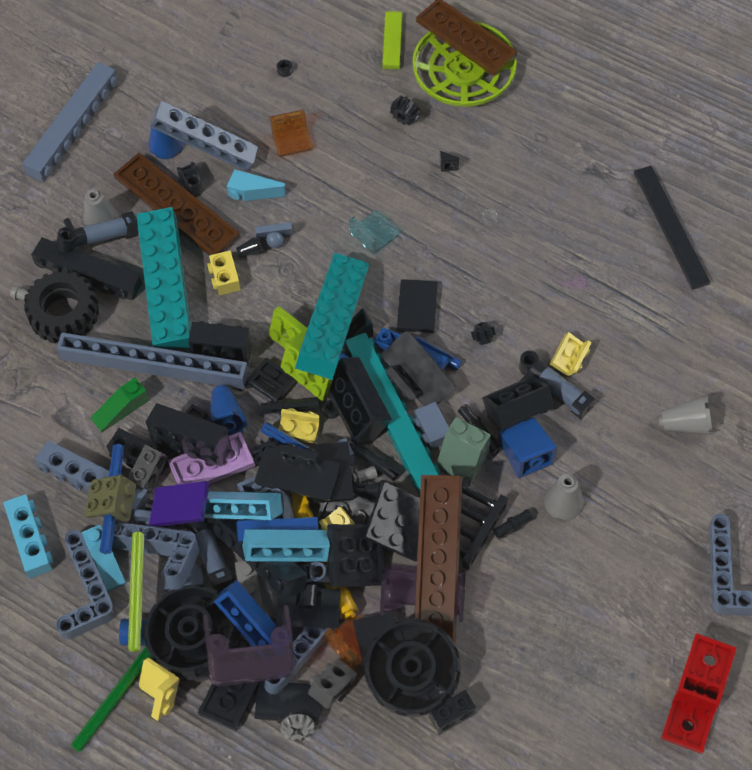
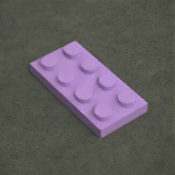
M241 432L229 436L232 448L222 467L210 465L199 458L193 459L187 454L168 460L177 485L202 481L212 484L255 467L254 460Z

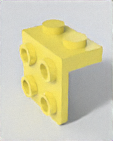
M146 658L143 661L139 687L155 698L151 717L158 721L172 711L180 678L160 666L157 662Z

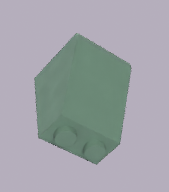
M455 417L445 434L438 457L437 466L439 470L450 476H462V481L467 476L469 478V485H471L489 455L491 434Z

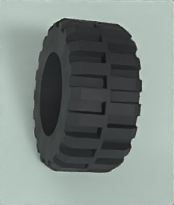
M58 270L52 271V274L48 275L46 273L42 275L43 278L36 279L34 286L31 285L28 288V294L24 298V310L35 334L39 335L43 340L48 338L50 343L59 341L61 333L86 336L85 333L93 329L92 324H96L98 320L97 315L99 314L98 301L91 283H88L84 276L80 277L79 273L72 272L71 274L68 270H63V272ZM71 298L78 301L76 307L65 315L52 316L46 313L47 308L58 299Z

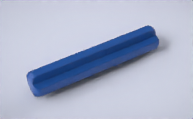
M414 336L423 348L448 357L449 363L447 366L454 370L459 369L461 360Z
M268 422L261 428L262 433L273 440H278L282 445L290 443L298 446L300 449L305 450V448H309Z

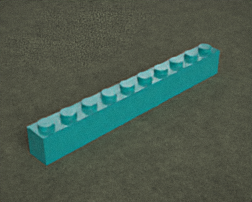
M365 332L345 340V350L349 358H360L392 419L385 427V430L420 497L421 475H439V468L436 463H432L430 459L432 456L428 447L423 446L422 435L420 431L416 432L414 428L415 422L411 415L408 416L404 400L399 399L397 386L389 380V375L386 373L387 368H383L382 357L379 353L376 354L372 338H368Z

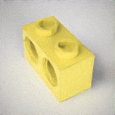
M231 250L209 255L210 263H207L209 274L214 275V278L211 279L213 289H217L219 295L240 291L239 279Z

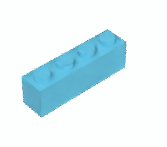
M208 492L204 518L273 520L283 513L281 493Z
M245 530L242 547L246 561H327L330 543L326 530Z

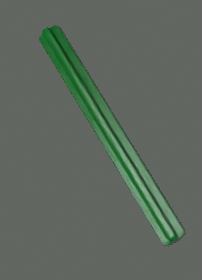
M145 646L73 740L71 747L75 751L81 752L142 672L143 661L146 658L151 659L147 646Z

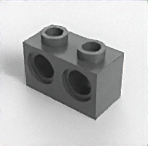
M145 445L127 479L148 491H152L169 456Z
M337 659L332 664L328 663L320 675L316 674L309 683L311 687L308 694L328 709L352 687L357 673L340 659Z

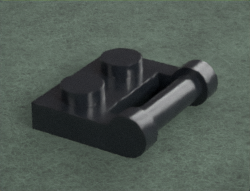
M265 358L248 377L245 385L249 388L253 387L271 399V402H278L296 380L290 374L285 373L280 366ZM261 378L278 391L276 393L272 392L257 382V379Z

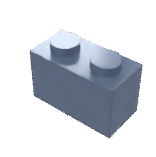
M436 402L414 410L413 420L415 428L420 429L424 445H428L430 451L442 446L449 427Z

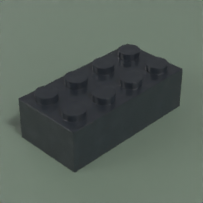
M341 358L334 373L329 395L354 444L371 443L392 419L360 358Z
M158 403L155 404L145 421L151 440L155 445L168 447L176 453H185L193 459L199 458L210 465L222 467L232 448L227 427Z

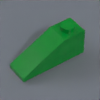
M136 377L119 387L91 417V420L100 432H104L147 403L149 398L145 388Z

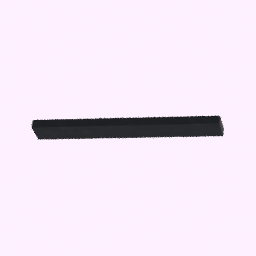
M652 166L635 170L634 175L691 289L694 290L709 285L710 280Z

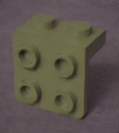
M122 475L93 480L90 484L84 515L92 518L111 514L123 522L130 521L137 484Z

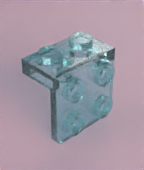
M379 211L372 212L361 222L355 216L349 220V232L351 235L359 240L373 255L399 236V230Z

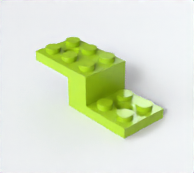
M279 306L274 309L268 336L285 348L281 368L314 396L324 401L328 398L332 380L295 369L299 351L308 328Z

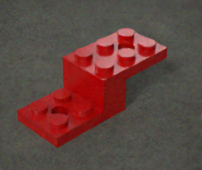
M697 633L695 634L663 729L662 740L699 754L703 753L737 647ZM704 657H713L715 659V664L707 665L704 661ZM682 722H691L693 730H684Z

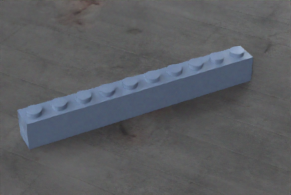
M61 333L57 345L59 357L65 361L213 385H225L245 390V383L249 374L247 362Z

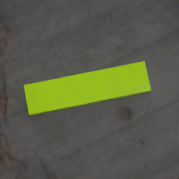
M385 11L382 69L400 70L402 12Z

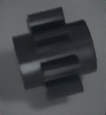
M488 322L474 325L475 329L471 332L473 341L476 340L480 345L492 342L493 335H496L494 326L488 325Z

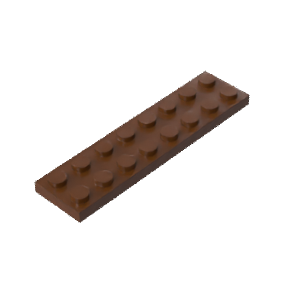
M140 152L113 174L117 181L153 210L172 207L177 217L178 230L208 255L222 253L240 237V233Z
M421 475L415 619L429 621L437 625L455 642L462 476Z

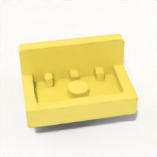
M569 332L566 333L550 365L567 377L574 373L577 374L583 366L581 364L583 359L590 352L589 347L592 342L588 340L583 343Z

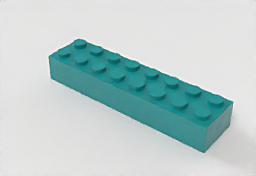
M172 207L138 213L136 216L153 347L173 351L190 348L188 340L191 331V320L177 217Z
M334 252L299 351L295 369L333 380L370 263Z

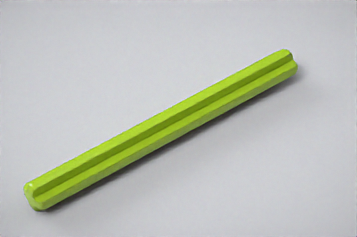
M134 532L132 534L128 650L130 652H138L141 649L144 534L142 532Z

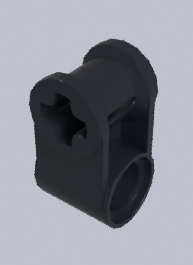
M190 162V165L182 168L177 167L178 176L186 190L194 197L201 195L203 187L195 163Z

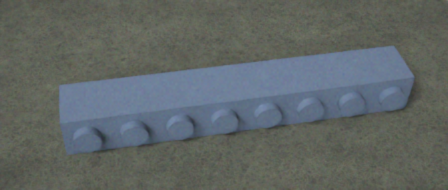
M97 62L23 161L22 166L26 175L42 182L51 175L55 165L61 161L64 153L70 149L72 142L80 135L83 127L89 123L94 112L98 111L100 104L108 97L110 90L117 85L118 78L115 69Z

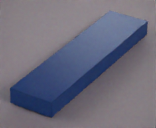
M318 517L244 520L236 522L238 542H243L245 530H319Z

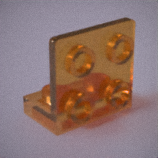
M304 109L270 116L271 131L278 157L313 149L306 125Z
M357 614L355 617L351 616L337 630L333 631L330 628L324 633L325 642L353 670L362 663L353 620L361 619Z

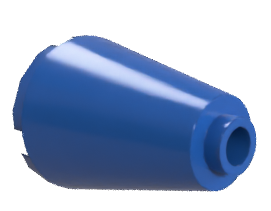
M150 128L148 146L150 152L156 155L157 158H174L179 151L183 150L184 142L154 128Z
M219 385L212 390L209 421L227 427L229 436L238 432L242 434L243 429L247 428V419L230 387Z

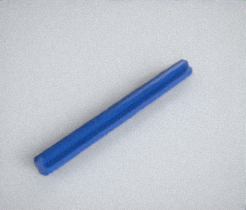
M121 444L113 445L109 477L121 475L124 446ZM111 514L104 515L100 543V552L103 554H110L112 552L116 517Z

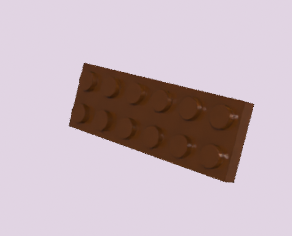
M435 0L416 17L418 24L494 77L517 56L515 49L443 0Z

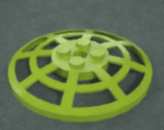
M475 22L513 48L509 40L501 32L484 23ZM430 31L421 38L413 54V73L420 87L435 100L452 106L469 107L488 103L502 95L509 88L516 74L517 60L515 57L511 63L501 70L511 69L505 86L498 89L494 85L499 78L500 72L488 84L482 80L484 73H488L457 50L449 53L446 49L451 46L447 43L441 45L435 38L437 36ZM430 42L436 50L431 55L429 63L418 62L421 51ZM439 54L445 58L444 66L434 65ZM460 67H468V69L462 70ZM418 69L429 72L430 79L435 85L434 87L428 89L423 84ZM434 72L444 73L446 80L439 83ZM451 84L461 86V93L451 91L446 87ZM477 84L482 87L478 91L468 93V86ZM443 91L451 96L461 97V101L446 99L435 93ZM487 91L493 93V95L484 99L468 101V97L478 96Z

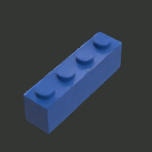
M238 580L226 587L215 599V604L267 664H270L284 654L291 642Z

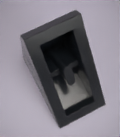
M362 308L352 318L345 340L365 332L368 338L373 337V322L365 308Z

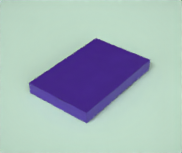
M202 481L156 487L149 525L157 527L204 521L209 483Z

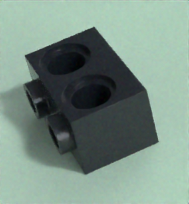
M121 428L117 429L106 446L111 457L113 445H125L123 462L132 469L138 459L134 455L141 453L145 445L153 448L151 443Z
M465 689L451 697L448 701H444L443 706L433 712L430 710L429 719L438 734L441 735L476 715L477 707Z

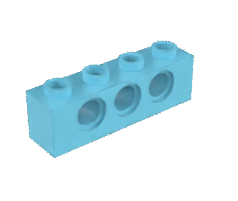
M25 494L3 502L28 578L30 579L52 571L50 563H53V558L50 551L46 552L45 546L48 543L45 535L40 534L39 529L42 528L39 517L34 516V511L37 510L33 499L29 501ZM28 516L26 520L20 521L22 517ZM34 533L32 537L25 538L27 534ZM39 550L38 554L31 555L33 551Z

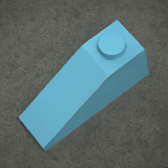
M234 169L227 184L228 196L235 200L250 201L286 195L285 183Z
M99 524L81 532L107 592L125 585V579L113 552L110 554L100 552L101 525Z

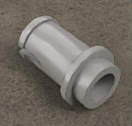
M13 286L10 297L14 300H24L28 292L20 288V286Z
M374 466L359 471L356 469L351 473L354 484H361L363 481L377 478Z

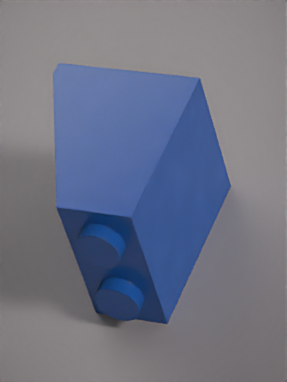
M534 417L527 421H520L511 428L499 431L498 441L518 479L554 464L557 447Z

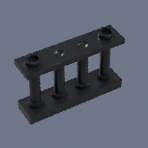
M465 476L462 481V496L465 494L490 507L489 510H491L488 516H482L461 505V514L473 519L482 526L479 532H472L460 525V534L472 542L469 549L459 546V555L463 559L462 567L470 570L505 510L508 497L501 494L498 500H492L468 488L469 478Z

